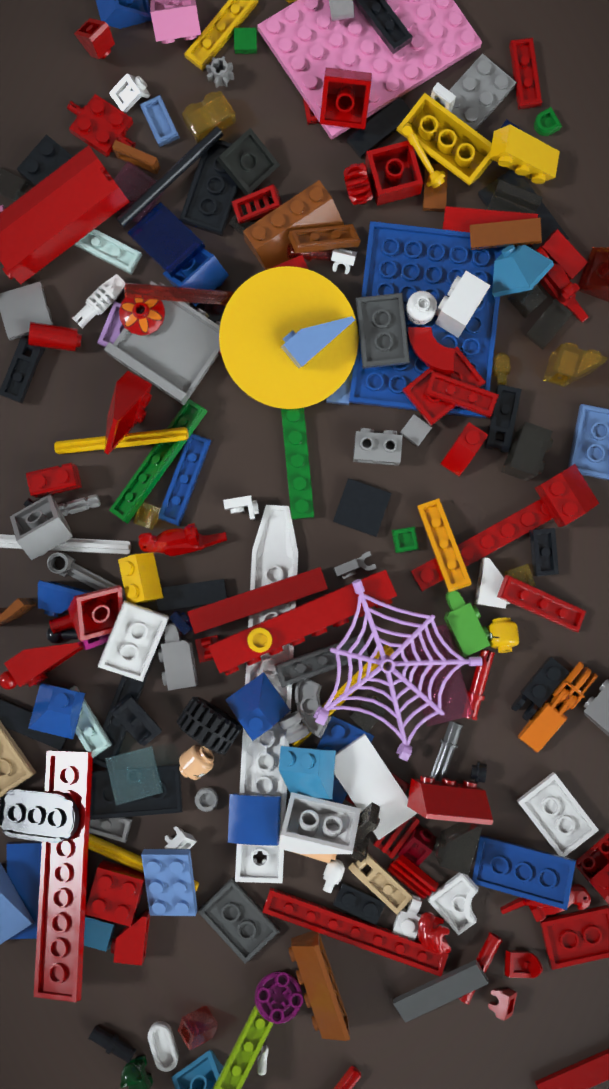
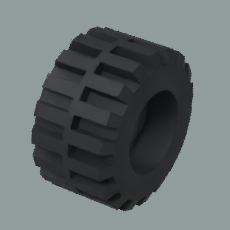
M192 697L176 721L188 736L209 750L219 754L227 753L242 730L232 717L200 697Z

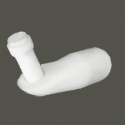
M267 1045L262 1046L257 1061V1073L261 1076L267 1072Z

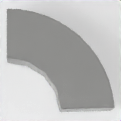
M307 678L296 684L295 703L297 711L302 716V723L307 726L311 733L321 738L331 717L328 715L324 726L315 722L316 718L313 716L319 706L322 707L319 696L322 686Z

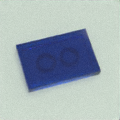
M161 202L127 232L171 277L205 248L204 243Z

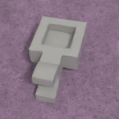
M370 551L362 554L357 559L334 567L336 576L342 575L343 579L355 575V569L360 567L367 571L376 569L375 564L367 566L364 563L365 558L371 556Z

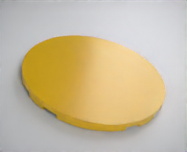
M276 267L252 276L231 296L220 322L219 347L228 374L235 384L249 397L274 408L299 409L317 404L328 398L340 388L349 376L358 351V326L349 301L330 280L305 268ZM351 316L355 319L354 322L301 368H298L281 348L285 344L282 339L292 330L297 333L303 328Z

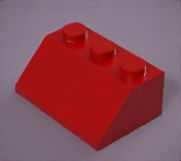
M423 775L420 776V779L411 778L407 807L424 818L493 825L486 790L478 787L477 783L463 780V784L456 783V780L442 778V782L434 781L435 778Z

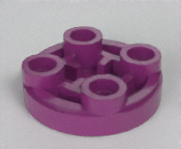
M277 971L267 974L260 980L255 990V1005L259 1014L267 1021L275 1024L285 1023L293 1019L303 1004L302 990L298 981L292 975L285 972Z

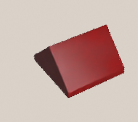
M120 585L74 596L68 612L80 641L111 633L123 604L122 587Z

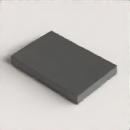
M402 293L356 298L363 369L409 364Z
M233 877L197 911L245 964L280 932V928L267 914L262 913L261 907L238 882H235Z

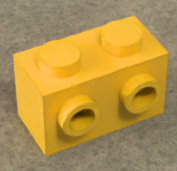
M154 553L133 554L118 559L125 596L128 602L140 604L163 598Z

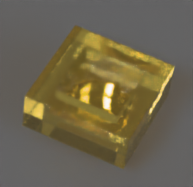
M143 502L137 511L133 523L153 530L154 525L158 521L161 508Z
M528 564L504 571L505 575H509L533 587L536 586Z

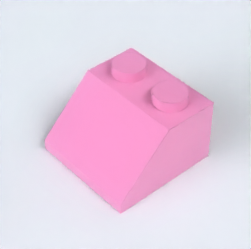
M151 0L150 13L156 42L161 41L163 44L174 42L177 38L193 40L197 38V35H201L196 0Z

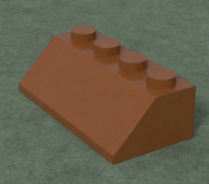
M318 180L243 231L245 242L264 270H267L305 254L295 253L288 237L290 230L344 225L332 197L321 181Z
M310 931L291 938V947L288 948L292 962H297L299 970H296L299 984H304L306 993H304L307 1007H312L314 1015L311 1018L315 1031H320L322 1039L350 1040L349 1019L320 933Z

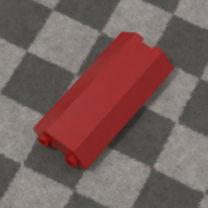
M89 145L0 212V262L4 266L2 270L10 279L15 278L20 284L24 283L129 203L127 197Z

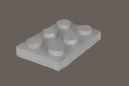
M482 53L449 90L456 96L451 113L476 131L512 91L517 82Z

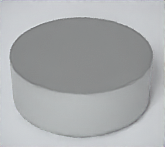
M212 787L201 788L195 796L197 808L204 812L213 810L219 801L218 793Z

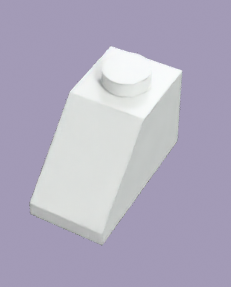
M481 558L474 604L506 609V604L510 603L497 597L504 577L490 558Z

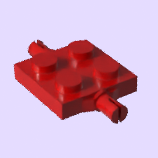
M96 94L83 108L70 101L67 110L77 115V118L69 127L71 134L106 157L113 151L112 146L115 140L135 148L136 143L126 137L127 131L133 124V119Z

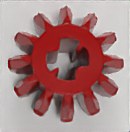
M355 163L346 167L343 174L351 203L353 205H361L372 200L373 189L366 165L364 163Z

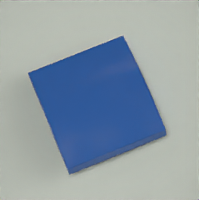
M230 794L228 843L266 846L279 845L281 796Z

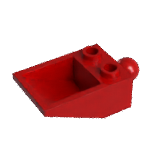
M127 371L116 382L110 404L104 453L108 455L137 423L141 424L147 414L145 407L152 398L150 394L152 384L130 371Z
M82 642L36 647L21 651L4 663L8 671L0 675V686L10 690L15 688L17 684L19 687L28 685L29 688L40 684L48 678L46 676L47 673L84 649Z

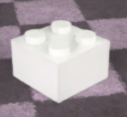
M465 271L462 278L457 276L447 294L449 297L445 295L435 313L438 318L435 324L459 338L491 285L468 271Z

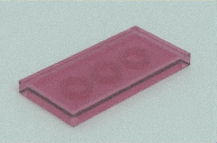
M448 625L437 626L444 641L455 651ZM433 627L429 628L433 642L446 660L457 659L441 644ZM423 630L422 636L429 653L434 660H441L434 652L426 632ZM419 636L414 639L416 651L421 660H429L422 648ZM409 644L405 648L408 661L416 660L411 644ZM458 664L446 665L434 679L431 695L432 701L437 706L438 693L442 681ZM428 665L418 666L414 672L413 678L417 688L421 675ZM433 665L424 677L421 692L427 697L430 679L441 665ZM460 668L448 679L441 695V709L445 714L443 716L440 714L433 716L426 721L427 726L473 715ZM419 697L420 703H421V706H422V705L425 704L426 702H425L422 698ZM430 705L422 709L424 717L435 712Z

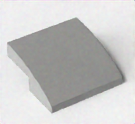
M41 282L0 293V312L10 341L29 335L30 322L53 325L51 312L47 306Z

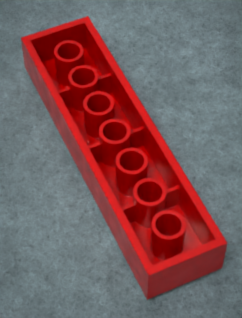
M386 570L376 572L361 579L365 589L364 594L386 604L393 603L391 599L396 597L397 594ZM352 583L208 645L219 673L224 672L227 676L238 671V665L246 662L250 666L261 661V655L266 653L270 656L284 651L282 646L290 644V646L298 645L306 641L304 637L309 634L316 637L327 632L326 627L330 625L339 627L350 622L348 617L355 615L359 596L355 593ZM366 599L369 608L373 606L375 608L383 607ZM362 603L358 618L365 615ZM255 628H264L272 636V644L265 652H255L248 646V635Z

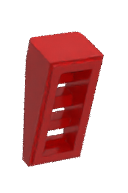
M272 184L232 201L238 223L242 224L266 216L281 206L282 201L278 189ZM270 196H272V199H273V202H274V203L271 204V205H270V202H269V199H268V197H270ZM260 199L264 201L265 207L263 208L261 207ZM250 202H254L256 211L253 212ZM245 204L248 214L244 215L241 205Z

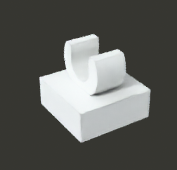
M343 248L334 249L331 261H335L333 271L336 272L339 264H344L346 267L345 274H348L351 265L353 266L355 263L357 252Z
M175 826L174 830L177 835L174 838L166 835L165 840L168 844L164 848L190 849L197 841L193 835Z

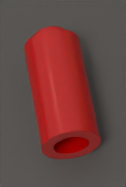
M30 322L28 345L75 352L76 347H81L82 334L77 333L78 329Z

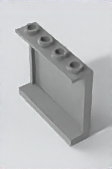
M151 281L150 291L160 297L164 304L165 318L163 324L157 331L143 336L132 334L124 328L113 344L109 342L104 350L110 357L182 405H185L220 354V322L216 321L214 323L208 319L209 315L200 308L195 310L190 307L189 301L178 295V297L172 295L170 293L171 290L164 284L159 283L157 285ZM144 307L137 309L138 314H142L145 311Z

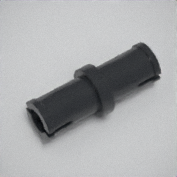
M98 1025L94 1027L88 1038L106 1049L107 1054L112 1053L127 1063H130L137 1050L118 1039L119 1035H112L98 1027Z

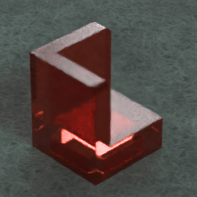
M203 1006L182 1017L178 1032L188 1049L192 1050L214 1037L218 1023L208 1007Z

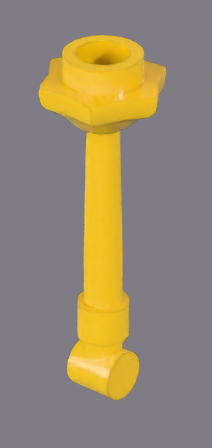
M406 123L403 126V134L407 135L410 145L414 147L429 172L426 185L427 187L432 186V188H436L444 183L445 172L434 171L418 141L417 135L412 131V125Z

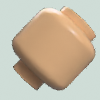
M196 744L181 754L179 770L184 777L198 780L212 770L214 755L208 748Z

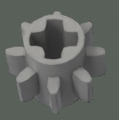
M224 56L217 59L213 57L211 65H206L207 72L209 73L207 75L208 82L214 81L216 88L219 86L228 87L229 79L234 80L232 62L227 64Z

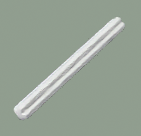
M0 534V548L22 549L16 541L15 535ZM70 538L64 544L58 545L49 551L128 555L131 552V542Z

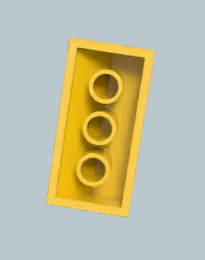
M426 93L422 95L396 129V131L408 138L407 135L403 134L402 130L406 123L411 124L412 131L417 135L424 152L469 186L483 174L493 161L489 158L492 143Z

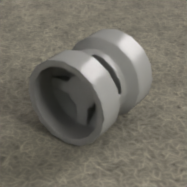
M299 711L288 714L278 722L280 727L286 730L285 737L288 743H294L310 733L307 726L300 723L302 716Z

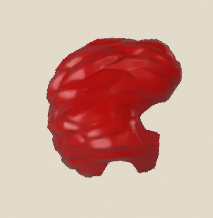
M425 912L420 917L418 939L421 945L431 952L440 954L450 953L451 946H449L444 936L449 935L450 929L442 925L438 926V924L444 923V919L435 916L431 912Z

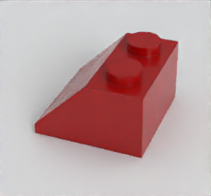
M326 67L320 124L365 129L372 73Z
M576 464L535 487L536 492L558 527L566 526L599 504Z

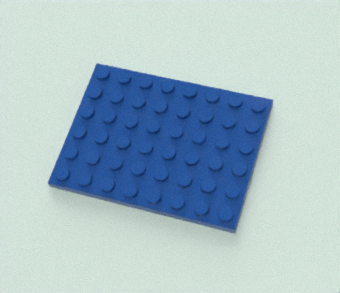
M370 221L361 297L402 293L410 362L409 364L363 369L359 337L358 351L352 372L349 403L418 411L402 390L430 367L426 366L413 352L409 342L408 327H431L432 334L438 343L448 348L458 347L486 381L480 388L490 391L500 296L494 297L492 294L494 261L502 254L501 251L505 247L471 250L470 232ZM465 271L491 285L459 338L436 325L435 322L438 318L436 315H434L430 322L423 325L414 324L406 315L408 299L417 291L431 293L437 301L438 309L444 296L449 297L447 294L456 277L460 276L462 278ZM458 406L447 413L449 415L486 418V416Z

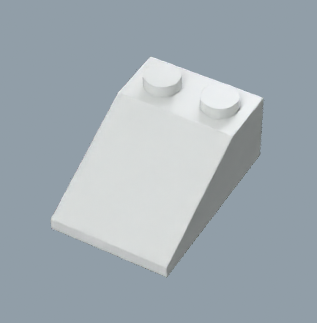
M291 792L278 849L299 854H352L361 808Z

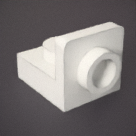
M128 73L110 92L119 108L126 113L141 97L148 99L151 96L146 89L148 87L146 82L140 76L135 77Z
M251 495L223 500L225 510H230L231 514L244 512L245 507H248L250 520H255V514H259L257 500L253 501Z

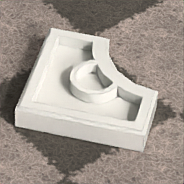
M461 870L427 897V901L458 935L466 931L477 921L472 911L471 902L479 887L464 870Z

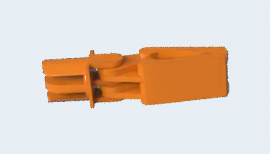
M581 661L554 690L552 694L554 697L549 703L546 700L518 735V739L527 744L536 753L544 747L567 720L564 713L569 709L575 708L580 700L585 698L584 693L599 676L596 673L591 674L590 668H583L584 664Z

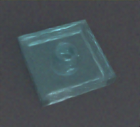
M152 746L105 759L116 805L163 793Z

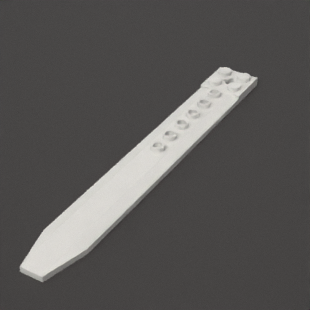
M266 505L252 549L250 590L297 575L298 548L289 506ZM296 600L250 615L248 628L295 608ZM286 644L282 646L284 651L272 656L268 655V653L261 655V661L250 666L246 663L245 685L264 672L291 710L292 684L281 687L274 667L275 664L293 658L294 646ZM277 722L254 741H252L243 728L239 793L281 796L280 842V835L286 815L287 786L279 772L281 746H289V743L285 737L286 730L282 729ZM237 844L235 882L282 883L284 850L278 849L279 845ZM258 851H262L263 855H267L266 859H262V863H257V859L253 858V855H256Z

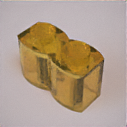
M221 91L210 92L204 97L202 102L189 104L182 113L183 121L197 143L216 126L222 131L236 122L235 112Z

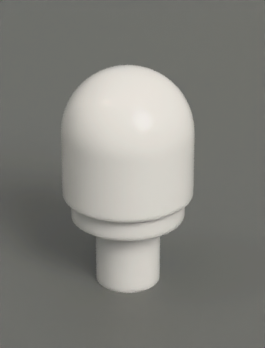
M339 859L331 860L326 865L323 879L326 880L323 887L325 892L332 893L334 885H338L341 882L345 867Z

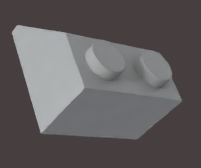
M51 493L10 516L16 541L31 560L45 555L52 548L64 544L73 537L69 524Z

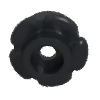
M477 761V765H472L471 779H475V783H485L487 764Z

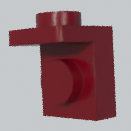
M418 824L413 834L398 851V855L403 854L416 866H419L433 851L436 837L430 830Z

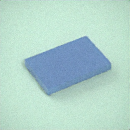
M581 404L579 406L568 467L576 464L580 473L584 476L609 480V409Z

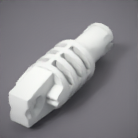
M114 275L101 284L86 299V305L72 319L83 329L96 314L98 316L101 315L117 300L127 284L119 275Z

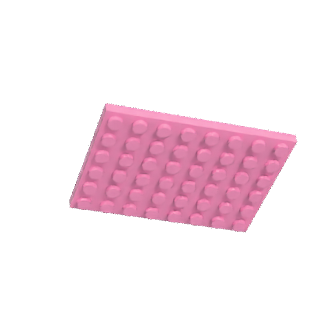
M297 0L257 26L259 33L319 122L326 67L372 73L367 111L368 118L394 102L397 98L402 97L481 48V39L455 1L385 0L413 36L409 44L392 54L354 2L355 18L332 21L329 0ZM321 124L331 140L350 129L348 127Z

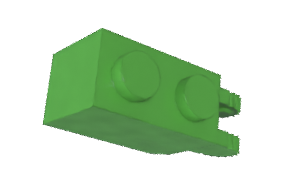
M457 590L446 592L445 598L450 611L446 612L444 620L461 656L467 657L491 646L488 641L490 638L489 631L485 626H481L478 620L481 618V615L476 605L472 606L471 603H465Z

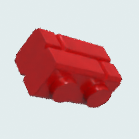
M73 463L26 473L30 495L36 498L47 496L50 493L53 495L82 488L78 467Z

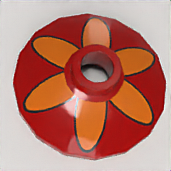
M134 291L128 294L121 302L119 309L120 320L125 329L132 334L140 336L150 335L163 324L165 318L164 304L160 297L151 291ZM139 307L145 308L142 314L137 313Z

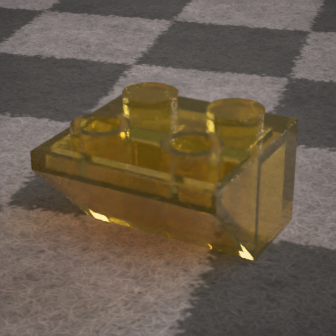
M573 343L561 344L550 355L543 381L566 387L593 373L607 361V357L601 356V353L596 350L585 351L579 349L578 345Z

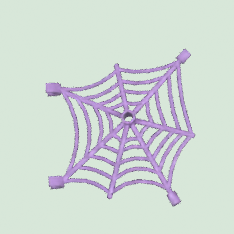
M357 579L352 582L355 593L359 595L352 624L336 648H330V652L335 653L337 661L335 687L324 707L319 706L313 717L316 718V723L324 726L329 710L345 709L369 714L385 723L402 740L396 753L399 754L400 759L408 761L412 753L410 742L418 728L433 716L438 714L443 716L445 714L441 709V695L448 679L464 664L482 666V657L464 659L453 651L440 635L434 621L435 615L404 610L374 599L363 593L365 589L362 581ZM366 599L393 611L425 618L426 620L422 624L387 616L369 608ZM362 603L365 617L360 634L348 651L341 650L340 648L348 640L355 627ZM371 613L399 624L418 628L412 634L383 629L374 624ZM368 621L372 633L358 654L353 653L352 651L359 644L366 630ZM430 623L441 644L457 659L446 660L431 638L428 628ZM424 629L429 643L441 660H434L429 653L422 636ZM377 630L394 636L406 637L407 639L402 644L390 643L379 638ZM419 636L422 648L429 660L420 659L414 644V639ZM374 637L377 645L370 657L362 655ZM382 643L390 647L399 648L389 657L385 654ZM409 644H411L416 660L408 661L404 654V649ZM379 651L380 657L378 659L374 658ZM399 654H401V658L403 659V661H393ZM340 655L347 656L349 666L348 682L344 693L333 700L341 677ZM352 658L358 659L359 674L357 683L349 688L353 672ZM362 661L368 662L366 676L361 679L363 672ZM371 664H378V667L370 672ZM458 664L442 681L438 693L437 706L432 701L431 695L434 679L446 665ZM428 665L421 675L417 688L412 684L414 672L418 666ZM433 665H441L430 679L427 697L421 692L424 677ZM395 666H405L402 674L395 669ZM409 666H414L408 680L406 678V671ZM383 671L386 673L387 681L372 677ZM391 672L399 679L393 681ZM367 681L380 682L389 686L391 696L379 688L362 685ZM399 682L406 684L407 687L396 695L394 685ZM357 689L373 690L383 694L392 701L395 712L387 705L375 699L349 695ZM408 690L414 691L416 695L407 700L399 709L398 699ZM419 697L422 698L426 703L413 711L403 722L401 712L408 704ZM342 700L372 702L386 709L397 719L399 731L385 718L372 711L359 707L336 705ZM430 705L435 712L423 718L414 727L407 739L404 727L414 715Z

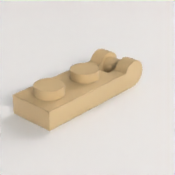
M364 850L359 855V860L356 863L353 862L348 867L349 870L398 915L413 898L412 894ZM368 864L372 869L365 874L362 869Z

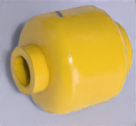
M496 618L488 625L490 647L498 649V653L512 652V647L519 644L518 627L515 622L511 621V618Z

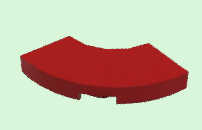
M408 327L409 342L415 355L431 369L454 374V348L444 347L438 343L432 334L431 327Z

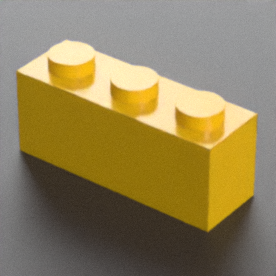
M510 124L494 131L489 158L498 162V165L515 171L517 175L531 179L533 183L543 184L545 181L556 177L560 151Z

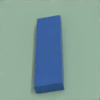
M192 433L186 441L157 517L158 519L177 526L181 525L212 442L210 439Z

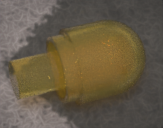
M500 352L493 356L492 372L494 376H497L498 385L507 384L506 375L510 374L511 370L510 358L507 354Z

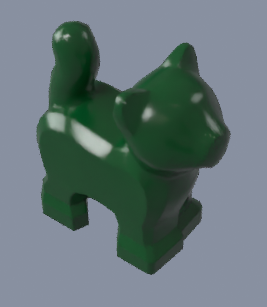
M146 1055L136 1056V1058L131 1059L130 1063L124 1066L121 1072V1088H151L154 1081L150 1073L146 1074L145 1067L148 1063Z

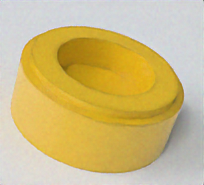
M264 628L253 629L247 638L248 646L258 653L267 651L272 644L270 632Z

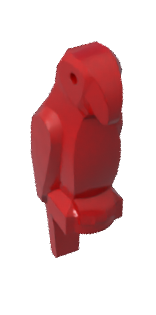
M539 247L535 250L543 256L549 258L548 254L542 247ZM554 263V266L540 280V283L562 307H566L583 323L589 316L575 299V293L578 292L580 287L576 283L570 282L568 275L559 263Z
M195 523L188 524L184 529L165 530L157 536L152 535V533H143L138 537L139 547L143 552H159L168 556L195 552L227 541L226 532L211 535L198 534Z
M572 885L568 907L571 904H576L578 910L586 909L591 903L589 893L583 885ZM522 897L500 907L501 913L505 914L522 906H529L536 922L543 921L546 915H553L564 911V909Z

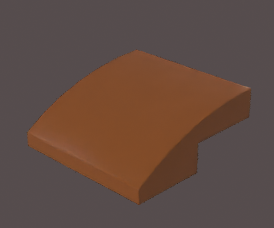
M17 598L8 608H0V626L17 620L32 610L37 604L31 598Z

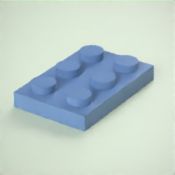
M144 849L141 857L150 916H196L198 908L190 849Z

